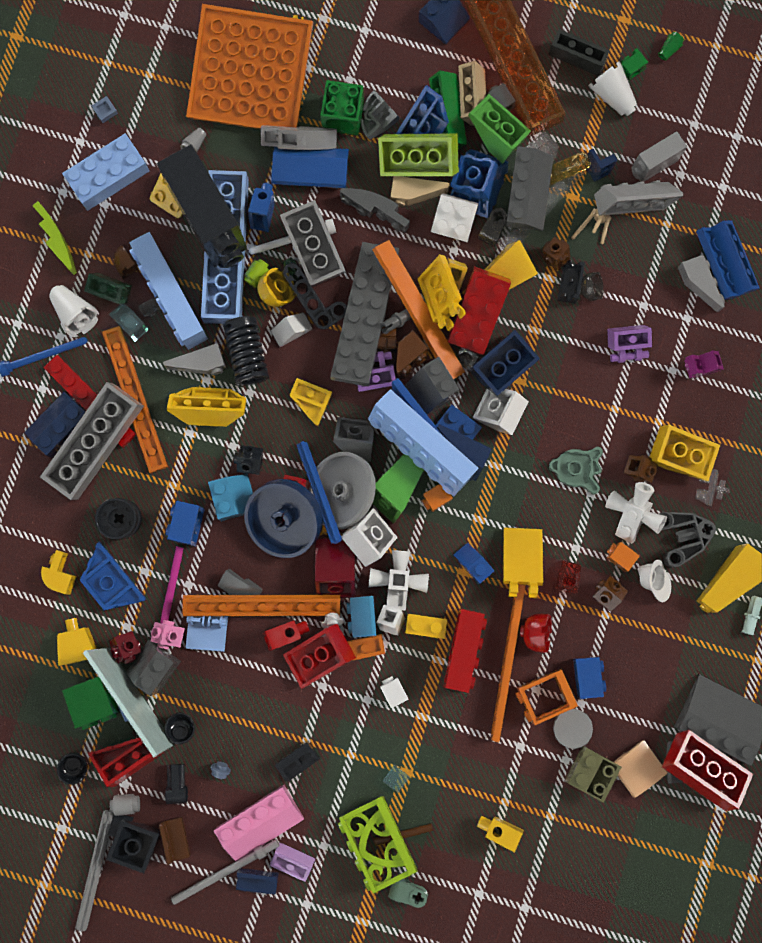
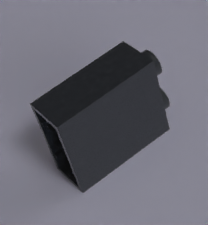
M192 144L156 163L172 196L214 268L220 264L224 268H229L239 263L244 258L242 252L247 250L241 229Z

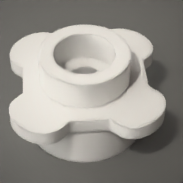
M328 613L325 615V621L321 623V626L323 628L335 624L340 626L344 623V619L340 618L337 613Z

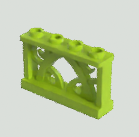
M384 796L339 817V828L342 834L346 833L349 839L346 842L350 852H354L357 857L355 863L359 872L363 871L366 877L363 881L368 891L371 890L374 894L418 871ZM377 805L379 810L370 819L362 813ZM354 817H360L367 824L364 827L363 824L356 823L359 825V830L353 831L350 825L351 820ZM375 823L378 827L380 823H384L385 830L383 832L377 830L374 826ZM371 830L379 836H392L393 840L385 848V859L378 858L366 851V844ZM355 837H361L359 846L355 840ZM395 848L397 855L393 856L391 854L392 860H389V850ZM365 860L373 864L368 868ZM383 867H387L386 879L382 882L376 881L373 877V871L379 870L381 875ZM391 867H406L407 871L391 878Z

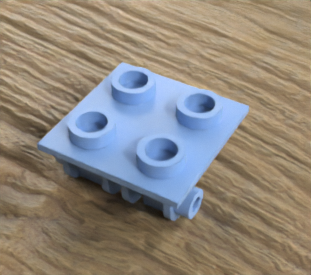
M187 616L186 648L225 652L228 616Z

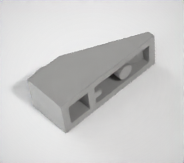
M218 344L163 362L167 370L218 375L224 369H227Z

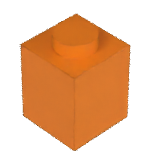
M439 484L422 495L424 499L421 501L427 510L430 509L434 512L452 501L453 498Z
M619 542L617 544L613 543L607 551L609 555L606 559L622 571L628 572L640 555L624 543Z

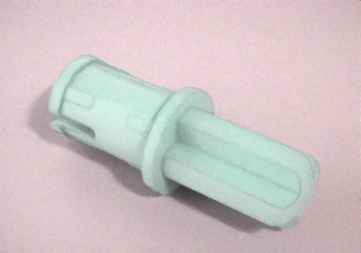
M757 596L751 597L747 613L744 614L746 618L741 632L754 635L757 620L760 619L759 613L762 598Z

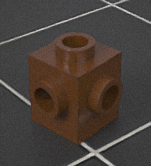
M554 237L551 241L546 242L543 247L544 261L558 271L570 259L569 244L563 239L559 240Z
M630 455L624 473L632 477V481L636 483H652L658 465L652 462V458L648 456Z
M609 576L605 581L601 579L595 586L596 592L593 597L611 612L622 602L628 591L617 580Z

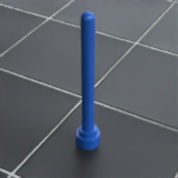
M82 337L12 362L3 360L0 362V374L2 377L10 375L13 369L85 345L87 339Z

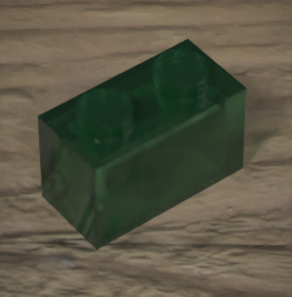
M89 273L84 292L117 304H123L128 302L132 285L100 273Z

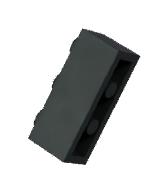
M558 29L549 55L599 76L610 50Z

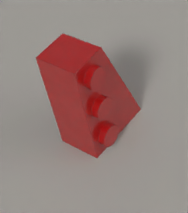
M136 738L101 750L88 752L87 754L107 787H115L162 755L163 752L153 757L142 739Z

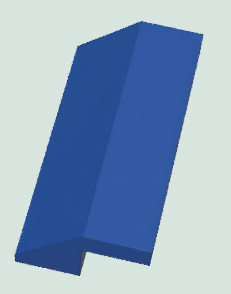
M274 147L271 184L346 188L349 149L295 150Z
M722 221L713 227L700 228L696 231L724 300L733 299L760 289L732 221Z

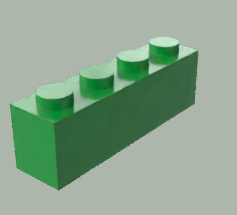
M438 71L429 78L430 88L442 96L449 120L442 134L457 133L459 150L467 145L464 120L461 118L458 74Z

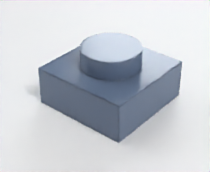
M107 96L91 105L102 123L118 114Z

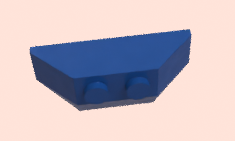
M426 85L396 134H442L449 123L442 96Z

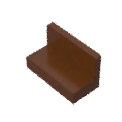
M183 817L160 823L159 828L167 865L177 860L189 858L191 854Z

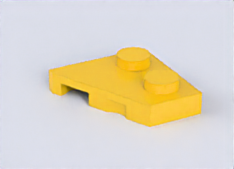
M296 378L290 397L316 426H319L332 392Z

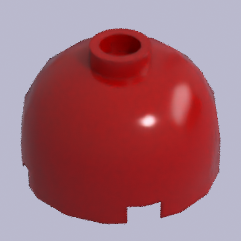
M550 614L531 615L526 620L525 625H521L520 637H524V643L530 650L548 653L551 642L549 634L552 633Z

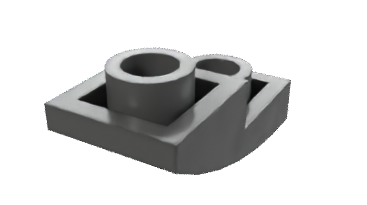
M231 569L225 570L218 584V587L230 595H260L263 590L249 578L244 580Z

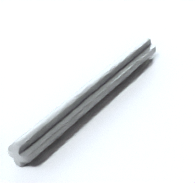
M105 810L102 814L75 927L78 931H85L88 927L109 839L108 831L114 816V812H110V810Z

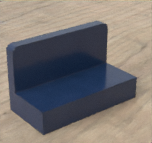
M591 149L584 161V166L593 181L596 182L611 174L617 158L612 154L600 160L595 150Z
M240 868L237 871L236 890L276 895L279 873Z

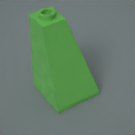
M405 454L376 482L375 496L372 503L393 524L404 511L424 470L417 467L413 459Z

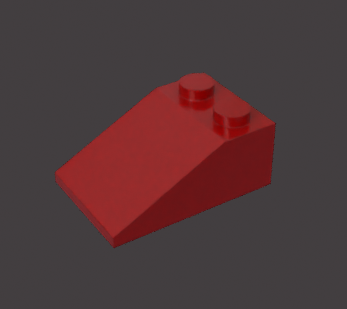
M338 624L327 627L283 654L301 689L356 658Z

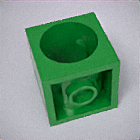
M326 80L321 110L322 128L337 129V133L359 136L364 105V85Z
M99 676L62 690L75 729L82 727V730L96 726L99 724L98 720H101V723L116 718V713L120 712L117 702Z

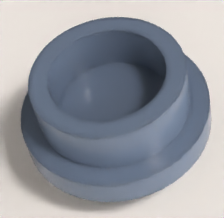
M217 762L211 766V774L216 778L226 779L227 775L230 774L231 770L224 762Z

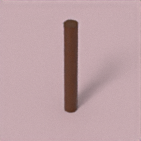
M431 823L400 831L403 839L431 832L433 829ZM391 835L386 837L380 836L374 838L375 846L389 843L393 839Z

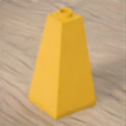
M520 240L508 244L484 269L509 278L511 280L509 290L538 274Z
M748 543L736 546L697 599V602L701 604L699 607L707 613H717L762 582V554Z

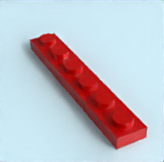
M56 355L43 368L87 411L97 394L60 356ZM129 427L118 444L124 448L136 436V433Z

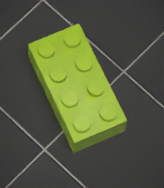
M457 133L385 134L378 138L380 176H454L459 172Z

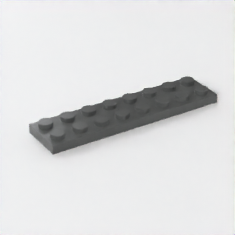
M362 242L331 372V380L369 387L382 330L380 323L384 322L392 286L391 281L372 250L379 244ZM394 247L396 253L399 255V248Z

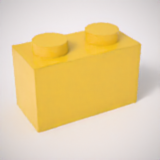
M408 614L405 633L445 639L447 619Z

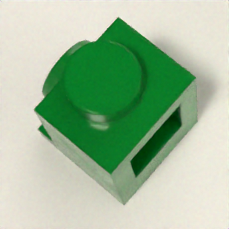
M637 48L634 49L631 57L628 55L621 61L628 82L644 71L648 63Z

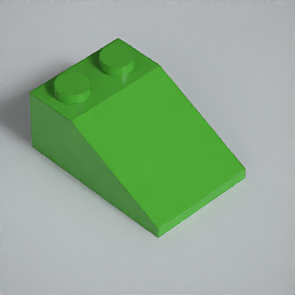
M490 94L468 115L487 150L502 164L531 132L529 128Z

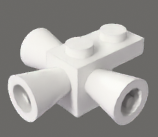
M643 482L636 483L634 497L629 501L616 491L610 494L605 507L623 512L615 533L616 536L633 543L643 523L657 534L660 533L665 525L667 516L650 512L653 503L648 500L654 492V488L651 485Z
M392 550L394 569H390L389 574L371 568L369 587L388 585L387 606L406 611L408 587L427 593L429 574L409 575L410 571H406L411 552Z

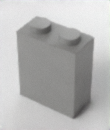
M677 131L638 155L631 168L636 179L644 182L680 159L687 145Z

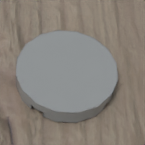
M571 709L556 717L553 731L560 744L567 748L576 749L583 747L589 742L592 737L593 726L587 714L581 710Z

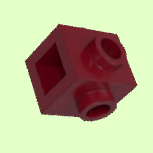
M133 631L116 636L109 642L111 655L118 664L125 662V664L136 661V657L141 653L140 642L135 639Z

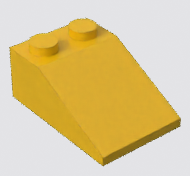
M665 425L659 427L650 458H652V462L664 469L709 481L720 445L674 426Z

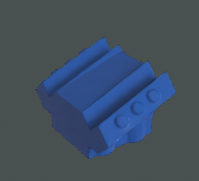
M470 149L465 153V156L461 155L458 163L459 172L453 176L451 182L453 189L450 195L478 203L476 214L489 218L492 215V208L496 204L500 188L504 184V175L508 172V162L505 161L502 164L493 156Z

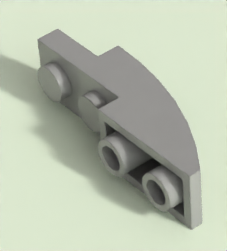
M262 125L261 146L278 147V149L295 150L336 149L337 129Z

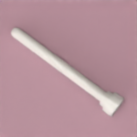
M333 219L325 220L329 234L337 233ZM289 236L251 247L249 253L254 255L292 242Z

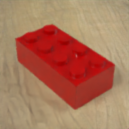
M474 266L460 303L466 314L461 319L456 314L453 322L454 327L450 330L448 336V343L484 355L511 285L509 278Z
M459 609L443 684L445 688L469 693L470 689L474 688L475 677L472 675L473 670H477L479 658L476 655L477 650H481L483 638H480L481 631L486 629L487 619L484 618L485 614Z
M690 730L676 734L662 765L663 769L724 811L740 808L753 776L751 772Z

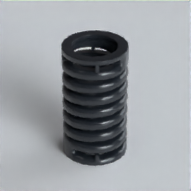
M243 316L224 322V334L228 343L231 364L233 365L232 370L234 371L235 384L237 386H248L268 380L269 373L266 368L267 364L264 363L265 357L263 356L264 351L261 349L262 343L259 342L261 337L258 335L259 329L256 318L253 316Z

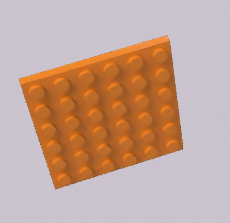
M202 4L186 117L261 130L262 125L298 128L313 21Z

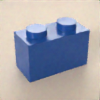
M599 657L573 659L577 698L604 697L606 683L605 680H602L601 672H604L603 661Z

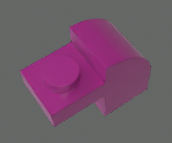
M710 351L699 356L690 355L685 357L686 360H684L690 379L724 370L719 351Z

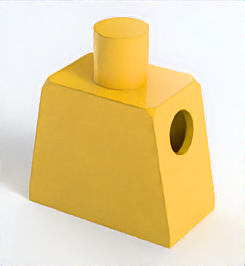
M77 618L65 620L67 632L57 635L58 666L87 660L83 652L97 649L90 629H79Z
M481 816L477 825L478 828L487 832L486 838L515 852L524 832L523 829L498 817L490 820ZM494 828H501L502 834L495 833Z

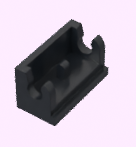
M569 260L563 265L557 301L576 304L580 295L585 262L580 261L578 264H573L572 260Z
M307 741L277 762L275 767L284 780L289 782L321 758L310 742Z

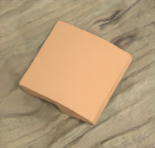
M644 740L614 761V763L622 767L618 777L633 798L645 792L667 774V771L662 768V764Z

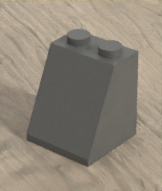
M440 357L424 365L405 384L409 393L427 416L456 399L460 390Z
M149 639L142 648L141 653L136 657V661L132 662L126 672L136 687L152 696L161 691L181 661L165 649L157 647L158 644L151 642V639Z

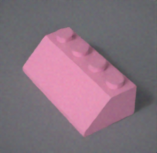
M282 785L217 826L214 833L228 854L235 861H238L252 853L258 846H263L304 820V817L285 785Z

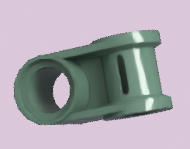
M402 879L391 885L388 897L394 901L420 908L426 904L428 893L423 886ZM418 892L421 893L422 897L419 901L415 900V895H417Z

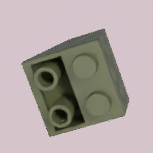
M583 746L565 781L604 803L622 767Z

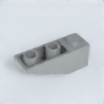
M704 255L682 262L678 270L684 284L716 312L725 307L724 297L722 294H719L717 280L714 276L712 277L710 264L707 259L705 260Z

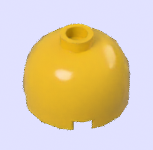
M272 268L265 272L259 279L257 286L261 300L272 307L284 306L295 297L283 278L282 272L277 270L279 268Z

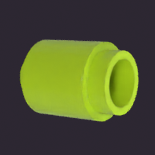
M261 259L258 261L254 260L245 273L244 281L250 286L257 288L259 279L269 270L267 268L269 265Z

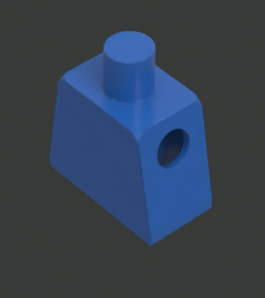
M263 183L261 188L254 189L248 210L250 229L269 232L275 204L274 192L272 191L273 186L269 183Z

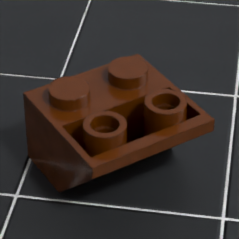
M414 331L398 343L396 379L401 377L405 379L412 373L411 369L417 365L419 367L427 360L428 347Z

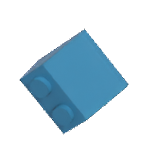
M248 474L230 476L208 482L218 520L224 521L244 515L247 501L253 494Z
M373 596L350 598V602H346L347 614H351L352 621L348 622L349 634H352L353 637L376 636Z

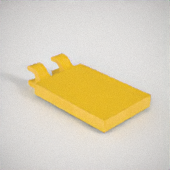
M439 254L419 276L418 282L433 322L438 323L440 329L446 326L447 330L450 331L454 327V323L447 314L450 313L452 317L457 314L459 319H461L466 312L459 305L462 298L446 256Z
M503 529V584H509V597H517L519 584L529 585L528 597L537 598L538 586L543 585L542 529Z

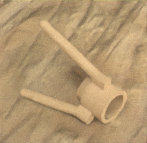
M593 209L588 218L572 235L571 239H575L594 217L597 222L592 233H596L600 223L605 222L600 241L603 244L612 217L610 215L599 216L598 209Z

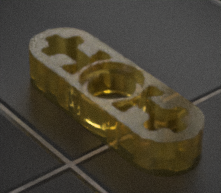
M580 152L552 164L550 185L588 169L591 161L587 153ZM568 167L565 171L560 172L561 169Z

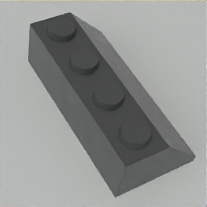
M517 146L506 227L543 231L554 156L536 148Z

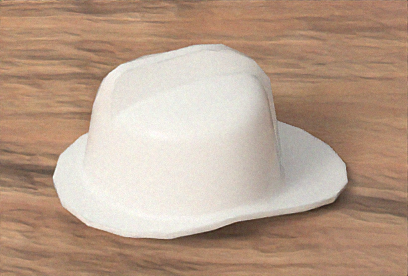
M655 560L653 563L639 566L638 572L641 586L652 591L658 601H667L671 594V581L662 561Z

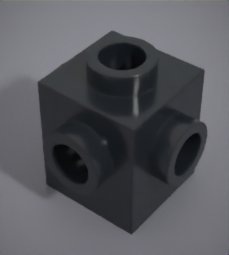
M241 445L239 452H235L234 464H237L236 472L259 475L263 464V448Z

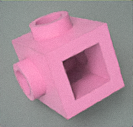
M163 620V623L155 622L151 631L150 641L158 643L157 647L169 649V646L181 647L185 628L174 626L175 622Z

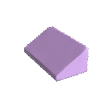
M279 843L280 846L276 849L269 866L306 882L315 859L285 844Z

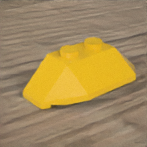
M190 387L176 394L172 393L169 395L167 411L188 425L227 427L245 414L246 397L226 388Z

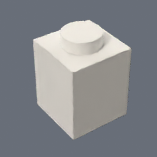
M383 605L377 624L381 631L399 636L405 617L402 610Z
M391 676L382 681L383 685L380 688L391 708L408 700L398 677L394 679Z

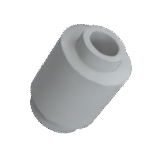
M114 795L113 800H110V812H114L115 816L130 815L140 811L139 795Z

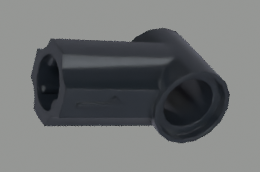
M185 764L167 765L166 804H187L188 788L185 785Z

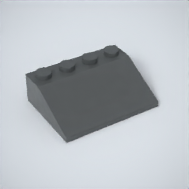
M699 674L674 727L682 732L690 730L717 750L752 766L762 742V706Z

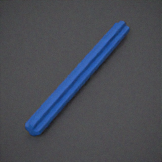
M302 441L297 444L300 458L314 497L320 505L323 522L330 542L338 544L342 541L308 443Z

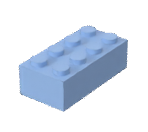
M125 133L62 174L88 211L148 173L149 169Z

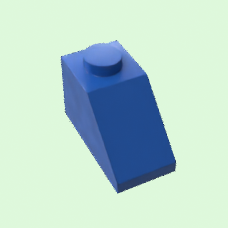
M466 543L453 555L477 584L483 582L494 572V569L469 543Z

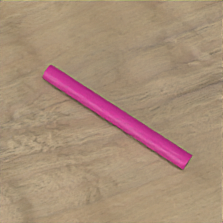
M176 546L160 623H163V620H169L184 549L182 547Z

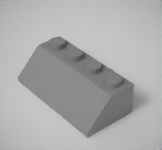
M660 180L646 184L644 182H637L633 185H628V183H622L617 186L606 184L601 186V189L594 194L599 216L665 210L683 196V192L671 183L660 182Z

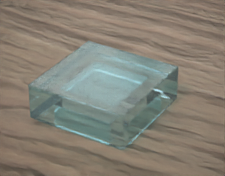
M394 764L382 781L399 793L410 776Z

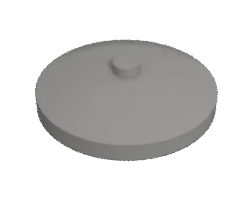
M350 452L332 454L325 458L316 468L338 529H346L357 524L369 511L375 496V476L368 462L362 457ZM309 486V491L313 494L311 486Z

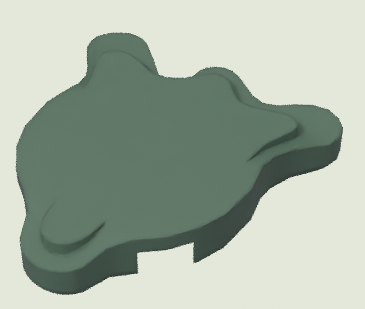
M595 447L589 451L579 449L567 450L557 459L550 461L549 469L566 486L582 487L595 495L599 492L600 487L593 479V475H598L602 472L598 460L602 456L603 450L601 447Z

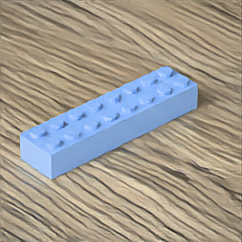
M209 170V175L238 222L246 243L249 183L247 172ZM204 251L201 318L204 323L223 324L233 318L242 317L245 251L242 252L244 258L229 268H224L222 264L214 268Z

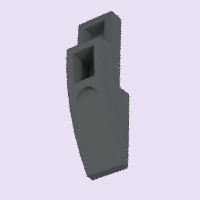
M341 188V201L347 206L352 205L355 207L360 215L371 218L376 213L379 219L382 221L387 220L395 230H401L404 233L409 228L410 221L397 213L399 205L392 200L371 191Z

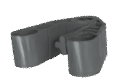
M659 513L660 515L667 516L666 525L661 531L690 524L691 528L675 532L676 540H678V543L692 539L696 541V543L667 551L663 555L664 564L670 568L679 567L704 551L716 532L714 523L693 513ZM707 527L708 531L703 533L702 528ZM672 553L677 556V562L675 564H673L670 561V555Z

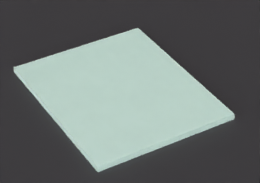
M103 648L84 651L83 654L152 756L155 757L174 746L175 744L168 740L164 727L137 687L132 683L122 665L118 664L116 659H113L111 649Z

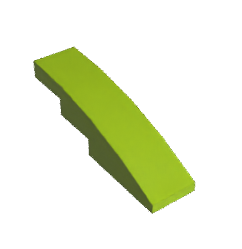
M37 201L32 206L44 219L39 225L50 237L45 243L71 273L75 275L77 272L73 258L62 233L47 211Z

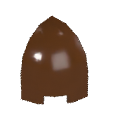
M120 245L114 254V265L121 278L124 279L139 269L123 245Z

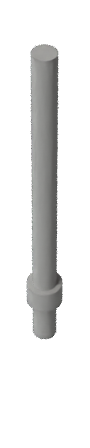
M275 839L264 846H258L254 849V852L171 897L173 904L175 905L252 861L266 857L267 853L280 846L278 840Z

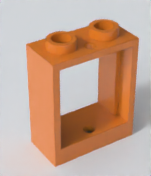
M557 669L517 687L518 692L515 693L519 703H523L526 708L524 715L528 723L532 722L533 725L578 707L562 669ZM555 678L566 704L536 717L525 690Z

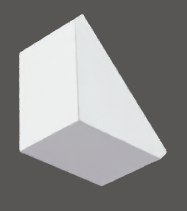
M300 313L285 317L271 330V333L279 347H282L313 330L305 314Z

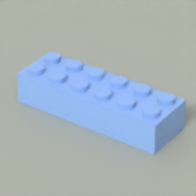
M148 232L129 242L132 247L129 251L138 264V268L146 279L159 307L164 314L167 313L164 315L173 330L176 329L173 333L181 346L185 345L189 350L208 340L151 233Z
M391 389L375 404L368 418L371 425L383 432L386 439L394 442L403 454L413 459L417 467L423 468L433 481H437L446 493L455 496L478 470L475 464Z

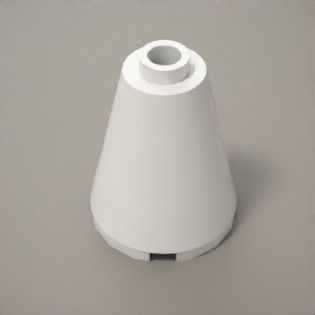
M617 62V68L614 69L612 66L595 79L596 84L594 86L592 83L588 86L621 116L624 114L628 116L636 110L634 106L637 105L623 67L620 62Z
M55 286L51 289L49 298L65 332L69 336L78 337V333L82 332L85 334L95 326L98 321L96 316L97 314L99 315L95 307L65 286Z

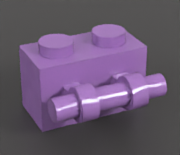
M638 325L607 329L608 348L618 351L617 354L610 355L611 362L618 361V363H623L626 360L641 361L643 358H649V352L642 351V348L652 347V331L650 327ZM634 349V352L626 353V350Z
M377 352L378 354H376L374 362L379 361L380 366L373 367L369 387L358 385L359 392L392 386V381L396 379L394 364H385V360L392 359L391 352Z

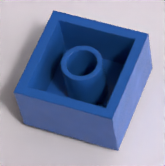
M176 501V504L172 505L170 516H173L171 524H168L166 528L167 539L196 547L205 509L198 505Z

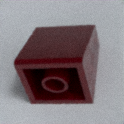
M321 538L316 541V595H340V598L356 597L355 554L343 539L338 544H332L329 538Z

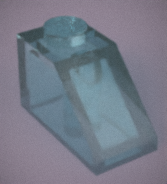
M124 302L109 314L134 342L148 330L142 320Z

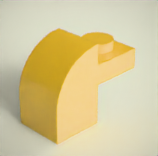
M56 550L55 554L51 555L49 561L50 568L42 567V580L51 590L71 595L77 576L62 572L68 553Z

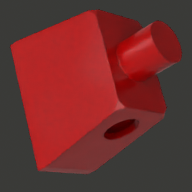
M293 620L265 631L263 636L270 652L300 640V635L310 630L306 620L297 624ZM290 630L292 636L287 637L285 631Z

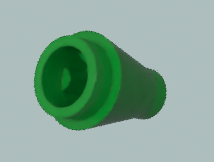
M677 32L668 34L658 56L662 60L667 61L669 57L683 46L684 38Z

